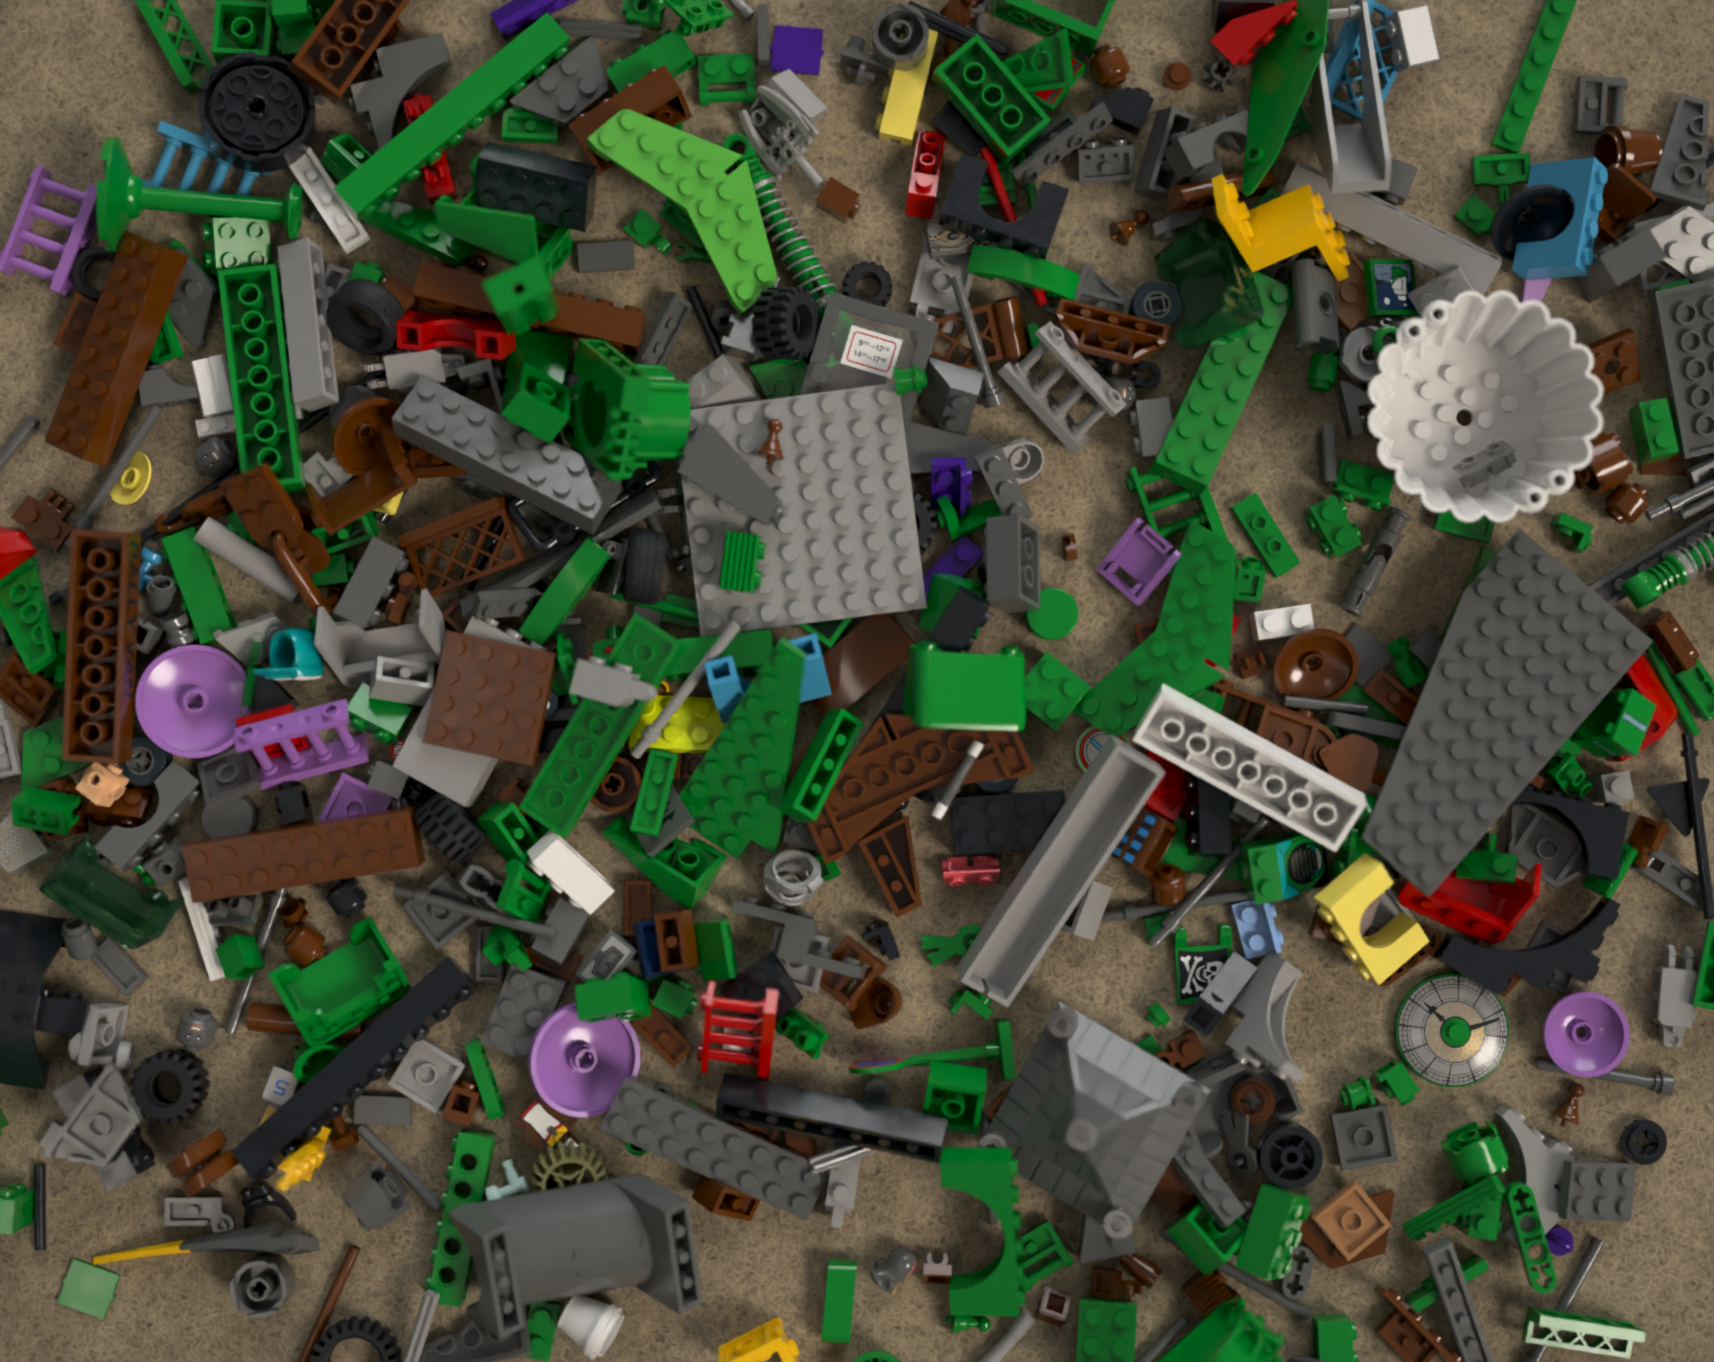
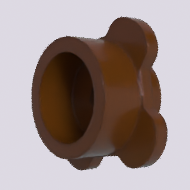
M295 898L289 899L281 906L279 913L284 919L283 926L285 928H291L293 924H298L308 917L309 912L305 909L306 901L303 898L298 900Z

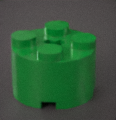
M1484 1121L1486 1126L1479 1127L1476 1122L1465 1124L1447 1134L1449 1140L1446 1143L1443 1140L1441 1141V1147L1453 1175L1457 1179L1465 1180L1467 1185L1477 1184L1482 1180V1177L1492 1173H1502L1509 1167L1506 1149L1495 1124L1490 1121Z

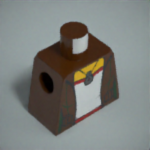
M539 1096L509 1127L545 1153H547L548 1146L553 1148L559 1141L563 1143V1146H569L568 1143L571 1139L574 1141V1146H578L581 1143L569 1131L578 1121L577 1118L556 1111Z

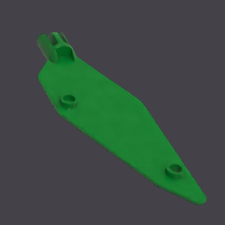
M1283 0L1282 3H1285V2H1288V1H1292V0ZM1296 0L1298 2V9L1295 10L1297 12L1296 17L1288 25L1284 26L1281 24L1274 31L1276 36L1262 48L1252 71L1242 185V193L1245 196H1250L1254 193L1275 162L1325 50L1329 0Z

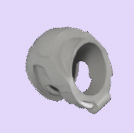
M786 850L775 855L767 862L761 883L767 894L776 903L785 907L803 905L811 900L815 890L823 884L820 862L806 851ZM787 871H789V872H795L796 874H798V875L802 878V880L798 879V878H797L796 876H794V875H791V874L784 875V874H781V873H784V872H787Z

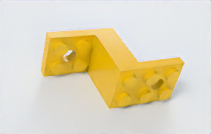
M1223 174L1212 178L1217 216L1252 272L1317 245L1337 281L1349 278L1347 265H1350V260L1347 252L1343 249L1346 246L1345 238L1341 230L1336 231L1334 229L1336 225L1330 211L1325 213L1323 210L1325 205L1320 193L1314 194L1309 184L1248 210L1244 201L1241 203L1238 201V193L1232 182L1228 184Z

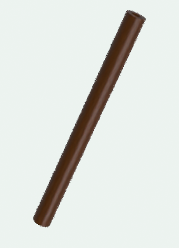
M350 1245L297 1362H309L310 1355L314 1352L313 1347L321 1337L361 1250L359 1247Z

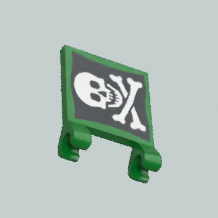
M1218 924L1219 944L1186 946L1187 931L1183 926H1180L1173 934L1177 1003L1196 1002L1232 955V928L1228 924Z

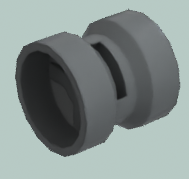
M184 611L167 615L158 621L161 629L166 632L167 637L165 640L168 648L180 647L195 640L187 624L189 618Z

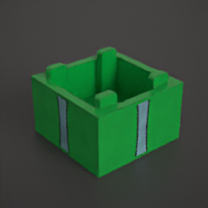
M1634 689L1610 690L1575 730L1573 742L1596 757L1637 756L1656 705Z

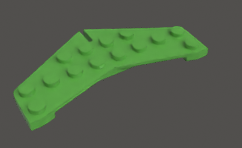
M629 109L619 111L587 138V145L597 155L606 161H613L676 203L689 217L726 289L724 292L730 304L740 315L756 302L757 297L761 296L763 290L771 288L776 283L777 273L747 160L731 174L727 175L725 173L742 157L741 154Z

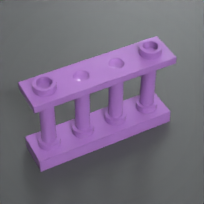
M37 165L36 170L31 173L28 179L29 188L5 249L0 252V271L12 277L16 268L50 281V290L69 298L74 287L72 266L76 258L89 248L98 225L97 187L89 185L87 191L84 193L51 181L52 173L44 167ZM45 191L80 203L81 208L78 216L73 219L41 207L40 204ZM35 217L70 229L71 234L67 243L63 245L31 233L30 230ZM25 242L60 255L61 259L57 269L50 270L21 259L20 255Z
M346 699L235 728V750L237 753L252 750L258 760L256 764L262 785L260 790L370 762L369 744L365 733L352 737L346 724H349L348 702ZM335 728L341 740L325 744L318 732ZM307 735L313 747L297 751L291 739ZM279 742L285 755L270 758L263 746Z

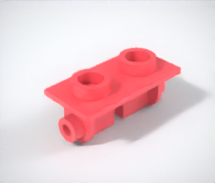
M992 855L973 856V866H968L967 857H947V860H942L943 884H949L952 887H960L966 883L977 882L979 885H991L995 881H999L1000 869L998 858H993Z

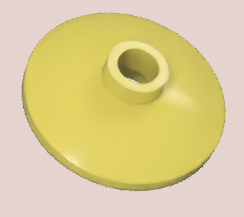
M136 452L111 491L110 496L116 503L121 505L132 504L146 491L151 478V463L144 453Z

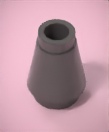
M157 575L150 579L146 588L151 615L156 618H163L168 614L176 587L171 578Z

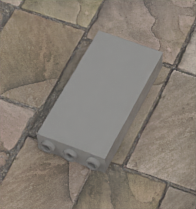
M472 616L463 633L547 651L546 647H542L532 641L531 645L521 640L523 635L511 628L504 631L497 627L499 622L495 619H475ZM432 691L399 752L393 767L462 806L473 807L498 759L423 743L433 696Z

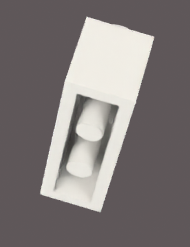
M551 830L527 851L532 861L529 864L532 869L540 876L545 873L551 879L549 883L557 892L561 894L565 891L570 896L568 900L573 906L579 909L583 908L590 915L615 892L605 876L568 842Z

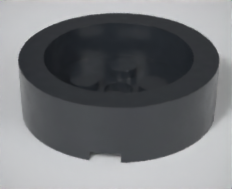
M255 52L240 53L218 63L205 77L200 88L198 103L203 133L212 150L230 165L250 172L277 171L299 160L312 144L317 126L314 95L311 86L287 69L290 65L288 61L275 55L270 57L255 55ZM255 102L265 105L264 113L250 112V105Z

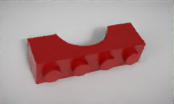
M409 310L405 313V316L396 321L397 348L425 351L436 347L457 346L475 351L477 357L504 360L516 349V336L514 333L508 336L501 320Z

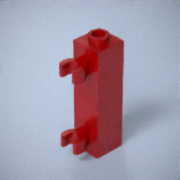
M415 94L410 96L409 100L403 101L408 125L435 105L430 95ZM446 149L442 152L443 156L438 162L432 166L427 164L420 170L427 199L431 205H435L442 195H448L452 200L459 199Z

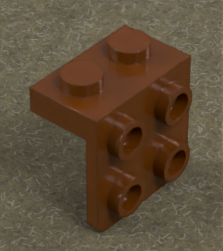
M1617 163L1607 168L1608 179L1606 184H1604L1602 194L1603 207L1599 211L1597 222L1598 236L1608 245L1618 239L1628 222L1650 207L1656 200V196Z

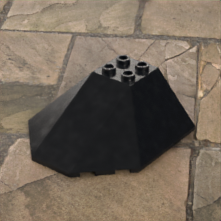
M0 910V1084L45 1090L50 1061L39 1060L34 1028L44 976L60 948H66L61 932L64 922L68 919Z

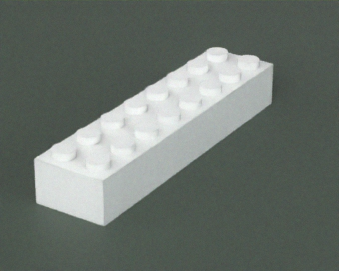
M1163 683L1134 730L1133 741L1335 852L1366 806L1364 793Z

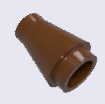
M1137 1253L1122 1255L1118 1261L1136 1281L1142 1282V1286L1144 1285L1148 1289L1153 1286L1162 1273V1270L1157 1267V1263Z

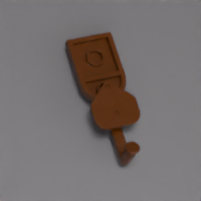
M268 463L223 481L219 487L251 537L264 548L275 551L276 560L290 577L315 617H317L318 607L322 606L329 614L340 601L344 590L339 586H331L328 590V596L324 599L309 575L324 570L330 564V554L318 536L303 530V523L299 512Z
M1267 704L1263 706L1255 731L1256 735L1360 792L1367 790L1370 783L1383 787L1388 773L1375 769L1379 750L1372 740L1356 734H1349L1337 740L1332 731L1320 723Z

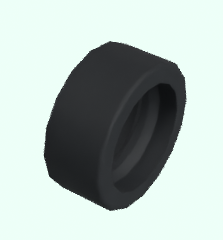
M92 247L84 250L76 258L72 266V279L75 287L84 296L97 302L102 291L94 290L88 285L86 272L95 260L107 259L113 263L116 253L105 252L104 248L106 247Z

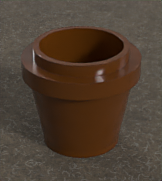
M1621 124L1606 126L1598 136L1594 146V157L1602 165L1608 168L1612 164L1617 163L1631 175L1656 168L1662 156V144L1656 132L1630 129Z

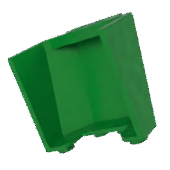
M480 151L471 160L469 165V174L472 176L474 187L460 204H454L448 195H442L436 201L434 215L437 217L439 230L459 243L514 266H518L537 256L548 280H552L572 253L574 246L570 233L572 229L535 221L534 217L530 215L476 207L477 159L481 153Z

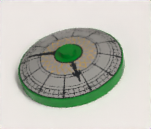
M1444 973L1433 975L1420 981L1407 992L1400 1002L1395 1015L1394 1038L1400 1056L1415 1074L1439 1086L1463 1087L1482 1080L1500 1063L1508 1045L1509 1024L1505 1009L1497 995L1489 993L1460 974Z

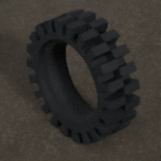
M354 1316L349 1320H346V1318L342 1319L337 1324H333L328 1328L313 1347L314 1352L310 1355L309 1362H331L332 1352L336 1345L351 1338L363 1339L372 1344L378 1351L381 1362H402V1359L399 1357L402 1352L401 1348L396 1346L398 1342L396 1336L391 1337L389 1335L391 1330L387 1326L385 1329L380 1326L382 1322L375 1320L373 1323L369 1321L370 1317L364 1316L362 1319H358V1316Z

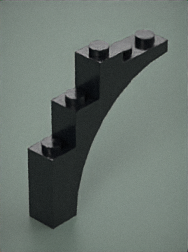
M1601 897L1591 912L1573 929L1552 941L1531 948L1515 950L1488 949L1473 945L1455 935L1447 933L1440 947L1434 953L1433 958L1489 993L1497 996L1500 992H1505L1509 987L1511 974H1514L1531 986L1543 990L1544 986L1547 987L1553 981L1555 968L1576 981L1587 984L1588 980H1592L1598 973V964L1601 961L1592 952L1601 946L1604 940L1603 933L1607 927L1614 924L1619 915L1617 910L1621 904L1613 899Z

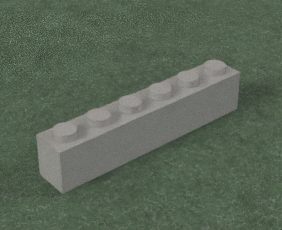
M303 238L278 247L279 259L277 264L281 275L280 291L284 304L283 318L287 333L285 341L288 347V369L292 382L291 397L295 405L311 412L339 403L332 332L326 319L328 296L323 250L321 246L310 239Z

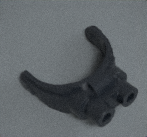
M265 1180L258 1182L255 1188L251 1189L250 1186H247L240 1191L243 1197L242 1204L245 1208L243 1217L244 1228L251 1227L248 1220L250 1213L258 1207L266 1205L277 1206L283 1209L291 1221L297 1218V1214L288 1200L276 1192L273 1187H269Z

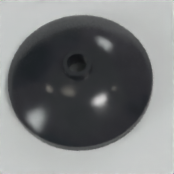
M1535 185L1515 193L1502 204L1492 220L1490 239L1493 247L1502 257L1514 261L1517 243L1546 241L1558 236L1567 228L1573 218L1574 209L1572 202L1563 190L1552 185Z

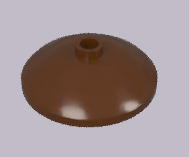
M372 397L355 403L342 414L332 433L331 449L336 462L346 472L360 476L389 458L383 439L392 433L395 436L392 417L400 405L387 398ZM395 436L403 448L407 450L409 442Z
M1320 628L1302 631L1288 639L1278 650L1273 662L1274 681L1283 696L1336 700L1350 689L1356 679L1359 666L1357 653L1351 642L1336 631ZM1312 656L1316 657L1314 660L1308 661V658Z

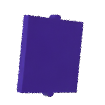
M775 25L773 45L770 46L772 51L771 72H784L790 69L794 74L819 76L821 56L824 55V50L822 49L823 29Z

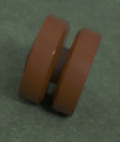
M220 1128L204 1139L201 1137L180 1152L181 1155L166 1165L173 1178H179L190 1170L193 1172V1175L184 1180L180 1186L188 1199L239 1164L231 1152L233 1149L227 1150L218 1157L214 1154L227 1143V1138Z

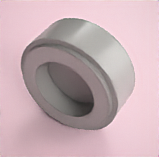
M120 1042L116 1057V1066L119 1070H128L131 1067L134 1053V1044L132 1042Z

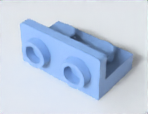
M1244 900L1230 904L1246 960L1266 955L1270 950L1276 954L1282 952L1280 945L1284 944V939L1280 928H1276L1273 918L1277 917L1273 902L1255 905L1250 900Z

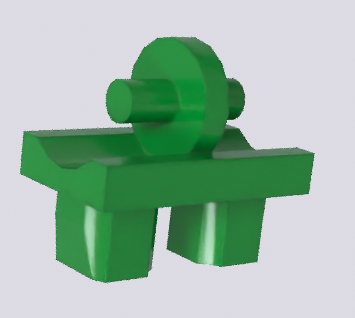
M1566 751L1563 757L1555 756L1550 758L1545 764L1544 771L1546 775L1554 781L1559 791L1565 797L1569 798L1573 793L1578 797L1585 798L1593 788L1592 783L1585 779L1586 774L1584 770L1580 768L1574 756Z
M797 1007L789 1010L787 1016H781L776 1026L777 1032L782 1036L785 1035L794 1043V1046L800 1051H804L812 1059H819L821 1047L830 1035L824 1030V1026L819 1021H813Z

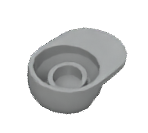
M1018 438L1011 441L1007 446L1002 447L1019 484L1035 478L1041 472L1045 463L1044 453L1041 447L1031 439Z

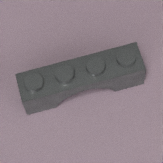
M1246 106L1230 114L1231 117L1227 118L1226 114L1214 119L1209 126L1206 123H1202L1193 128L1190 134L1187 135L1183 131L1170 139L1172 144L1164 149L1163 153L1178 181L1200 172L1214 161V143L1225 144L1238 155L1245 153L1249 109Z
M174 760L154 781L159 793V805L154 816L145 824L135 828H122L114 825L94 847L125 873L129 869L134 870L144 858L142 854L149 847L154 848L163 838L161 833L167 826L175 825L182 817L183 813L181 811L188 803L190 805L195 803L202 794V791H200L202 788L200 781Z

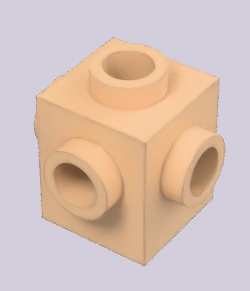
M94 762L86 768L83 774L84 777L75 789L95 805L111 807L113 802L123 795L125 786L130 779L122 774L124 769L118 764Z

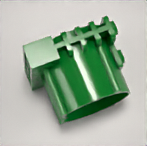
M578 339L573 372L580 378L578 382H574L572 385V390L575 392L574 398H571L570 401L572 414H569L568 420L573 430L564 431V438L582 456L586 457L595 468L599 469L607 479L612 481L632 478L633 471L637 468H647L648 461L682 459V450L685 447L690 429L691 408L688 393L690 385L681 380H675L673 374L667 371L666 365L634 364L605 340Z

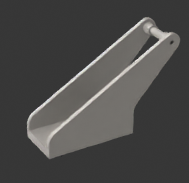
M1360 0L1358 5H1350L1348 8L1329 9L1328 20L1344 18L1358 20L1363 89L1361 124L1333 125L1323 54L1311 79L1313 110L1310 138L1331 194L1389 190L1391 156L1367 0Z

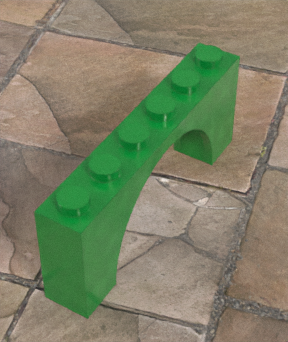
M943 1148L940 1159L942 1188L964 1191L983 1201L999 1219L1005 1237L1002 1250L988 1265L974 1272L952 1275L949 1287L950 1313L952 1316L1019 1317L1020 1306L1026 1304L1025 1287H1020V1280H1024V1262H1019L1018 1254L1023 1253L1022 1237H1017V1229H1021V1211H1016L1015 1203L1020 1201L1019 1185H1014V1177H1018V1159H1013L1012 1148Z

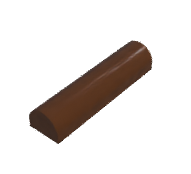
M1269 169L1254 193L1250 196H1245L1242 193L1244 172L1224 176L1228 184L1231 182L1234 184L1238 193V200L1262 196L1277 182L1274 173ZM1212 178L1172 186L1168 191V204L1171 212L1179 213L1216 205Z
M252 1002L250 1004L247 1014L248 1031L303 1036L285 1005ZM365 1021L334 1039L354 1041L364 1032Z

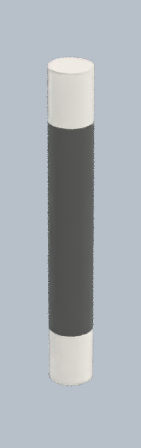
M975 739L973 740L931 814L942 819L984 744Z

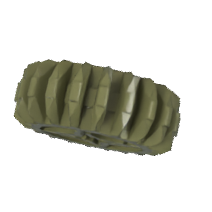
M572 1139L568 1143L569 1146H563V1143L559 1141L557 1149L548 1146L547 1154L540 1153L538 1156L539 1162H534L533 1172L530 1175L532 1192L587 1184L583 1177L586 1168L592 1173L589 1183L608 1180V1175L606 1174L607 1165L602 1163V1155L600 1153L596 1154L593 1146L586 1149L585 1143L582 1141L577 1147L574 1146ZM550 1173L554 1175L556 1180L553 1188L546 1181Z

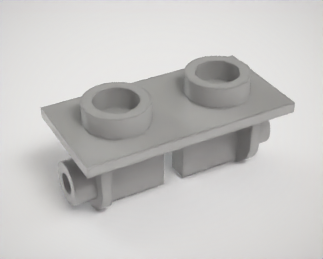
M1504 441L1494 442L1488 445L1484 451L1463 458L1459 464L1452 468L1463 476L1460 478L1462 486L1464 488L1468 486L1472 488L1489 479L1486 469L1490 468L1491 474L1495 476L1513 466L1512 463L1516 462L1513 454L1516 450Z

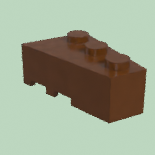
M906 815L858 841L896 918L922 905L909 816Z

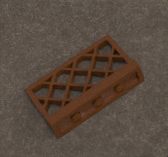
M507 497L491 498L397 537L400 546L405 547L421 590L427 589L433 598L526 561L512 520L507 513ZM499 516L502 517L504 523L501 535L489 530L492 520ZM472 527L482 531L476 545L464 540L468 529ZM461 532L460 535H459V537H457V536L454 535V534H457V533ZM487 534L499 539L494 553L481 548ZM449 537L457 541L452 555L439 550L444 538ZM504 542L513 547L516 558L507 561L499 557ZM462 544L474 549L469 564L457 558ZM425 547L432 551L427 565L419 562L415 550ZM479 552L491 558L486 570H481L474 566ZM437 554L449 559L444 573L432 568ZM496 561L501 562V564L495 566ZM455 562L466 567L464 576L460 580L449 576ZM430 572L442 577L438 589L430 591L427 584Z

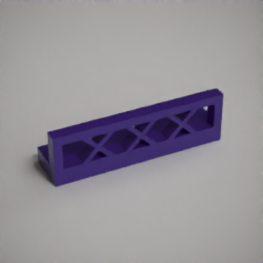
M513 0L490 14L504 40H507L527 29L546 12L551 16L578 0Z

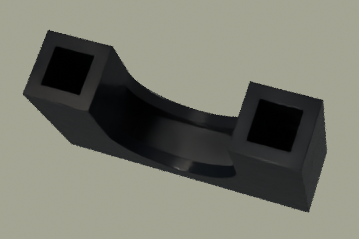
M962 153L940 212L939 225H942L951 232L960 231L969 234L977 241L987 240L997 244L1002 249H1013L1033 259L1041 258L1045 260L1069 189L1042 180L1033 208L1024 218L1014 222L997 221L984 212L979 202V194L987 174L989 162Z

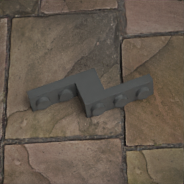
M745 896L743 901L734 900L731 911L785 924L777 958L864 979L866 968L859 966L860 960L843 957L841 962L833 960L832 953L816 950L815 955L812 954L820 921L813 919V913L797 910L796 915L786 913L787 907L770 903V907L766 908L759 906L760 900Z

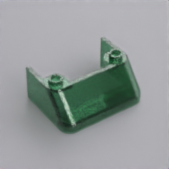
M89 835L84 836L69 848L39 886V890L46 897L74 915L85 918L90 925L130 949H137L161 937L185 899L182 896H178L170 901L164 892L157 889L143 893L97 863L99 857L96 854L97 850L89 844L92 839Z

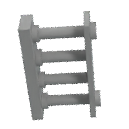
M1049 322L1035 333L1041 342L1022 361H1010L998 373L1074 455L1092 439L1086 432L1106 412L1111 417H1114L1127 404L1122 400L1120 393L1112 389L1084 357L1074 349L1072 344L1064 337L1063 332ZM1050 350L1059 359L1060 363L1039 382L1029 369ZM1069 370L1080 383L1059 403L1049 393V389ZM1088 391L1099 404L1081 422L1077 423L1068 413V410Z

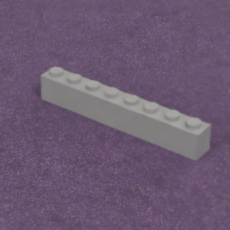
M1298 160L1281 194H1287L1309 184L1314 194L1320 193L1325 205L1323 210L1325 213L1330 211L1338 228L1350 232L1352 229L1361 233L1360 237L1371 244L1379 242L1387 246L1386 250L1393 255L1400 257L1404 254L1412 258L1411 262L1420 268L1426 269L1429 266L1437 270L1436 274L1438 276L1461 266L1476 292L1485 293L1502 264V257L1367 192L1331 194L1323 171L1301 160Z

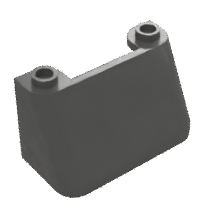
M1231 1047L1181 1070V1072L1211 1089L1187 1131L1188 1135L1206 1158L1217 1155L1223 1147L1221 1135L1225 1134L1219 1119L1234 1113L1230 1104L1231 1092L1237 1083L1247 1078L1265 1081L1274 1090L1277 1103L1272 1115L1276 1119L1290 1120L1294 1116L1303 1113L1304 1110L1290 1077L1287 1076L1283 1080L1270 1070L1273 1066L1272 1063L1268 1068L1262 1063L1259 1067H1256L1250 1061L1244 1065L1231 1055L1234 1051ZM1252 1092L1251 1097L1242 1099V1101L1252 1105L1253 1113L1256 1105L1264 1103V1100L1256 1098V1093Z

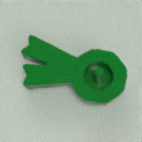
M974 924L966 925L958 930L955 937L921 935L923 941L921 949L939 948V950L926 955L927 958L932 960V967H935L956 954L963 957L982 928Z

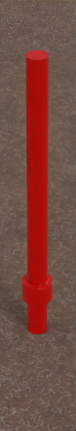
M989 146L984 147L979 152L982 160L989 162L987 173L1006 222L1017 221ZM1031 288L1037 307L1040 308L1047 305L1048 301L1044 291Z

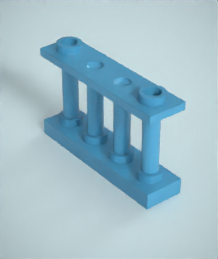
M160 121L157 132L165 138L164 142L166 145L151 182L141 179L144 186L164 188L162 185L177 148L180 149L181 145L191 148L190 152L192 155L178 189L191 190L202 159H206L207 155L217 158L216 162L218 165L207 192L219 193L228 169H232L233 166L221 159L212 150L205 137ZM242 170L244 175L236 195L248 196L254 179H258L259 175L268 178L270 172L259 173Z

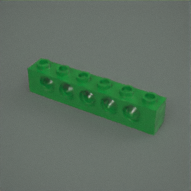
M463 1128L458 1135L455 1134L453 1137L451 1151L455 1152L453 1163L449 1162L446 1172V1179L450 1180L448 1191L444 1190L440 1204V1207L445 1209L443 1219H438L435 1236H439L438 1246L433 1247L431 1252L430 1264H434L432 1275L427 1276L424 1290L431 1289L437 1291L440 1294L438 1304L461 1308L466 1301L473 1257L465 1240L451 1222L449 1212L461 1205L483 1202L485 1200V1188L488 1184L497 1136L495 1133ZM464 1155H473L477 1161L476 1166H467L464 1162ZM460 1182L469 1184L471 1194H462L459 1191L458 1184ZM448 1239L458 1240L461 1249L458 1251L452 1250L448 1246ZM443 1267L452 1268L455 1272V1278L445 1277Z

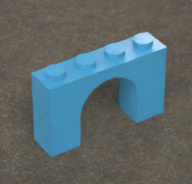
M1595 157L1531 164L1527 188L1535 185L1558 187L1570 199L1574 200L1575 209L1570 224L1558 236L1546 241L1517 243L1512 270L1524 280L1588 276L1589 267L1594 257L1592 251L1594 239L1598 235L1597 222L1599 211L1603 207V188L1608 179L1607 168Z
M812 634L789 640L790 643L807 654L800 703L832 695L817 635ZM733 656L704 663L709 686L722 723L728 721L753 682L742 678L738 674Z

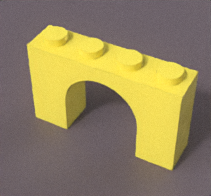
M1365 853L1320 891L1314 899L1320 907L1317 910L1320 916L1332 925L1331 933L1338 941L1344 944L1343 952L1350 960L1355 961L1357 964L1354 967L1356 972L1364 980L1370 979L1377 985H1380L1423 948L1429 940L1418 922L1403 912L1396 915L1375 934L1361 937L1360 921L1364 911L1369 904L1394 884L1382 863Z

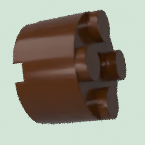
M1600 432L1596 437L1590 439L1589 441L1593 448L1591 461L1587 466L1573 470V483L1579 490L1585 488L1589 492L1585 494L1588 497H1596L1624 483L1628 475L1633 472L1632 463L1625 458L1620 448V439L1615 433L1606 434Z
M617 756L590 802L598 809L608 813L621 812L633 807L637 803L643 780L640 768L631 759ZM612 776L616 780L621 781V785L617 787V792H615L614 788L608 787V783L612 782Z

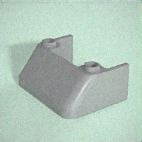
M423 589L421 590L420 608L414 613L415 623L364 631L361 626L347 619L334 622L323 606L318 607L314 645L343 685L348 688L359 689L362 683L370 686V674L377 656L434 665V677L437 676L446 630L442 612L428 590Z

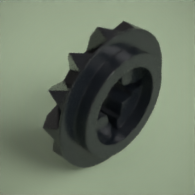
M1648 1119L1633 1120V1123L1624 1127L1625 1131L1620 1137L1622 1142L1621 1150L1629 1160L1640 1165H1649L1657 1162L1664 1155L1667 1147V1138L1664 1130L1657 1123ZM1645 1133V1138L1654 1143L1645 1144L1643 1149H1641V1146L1633 1140L1642 1138Z

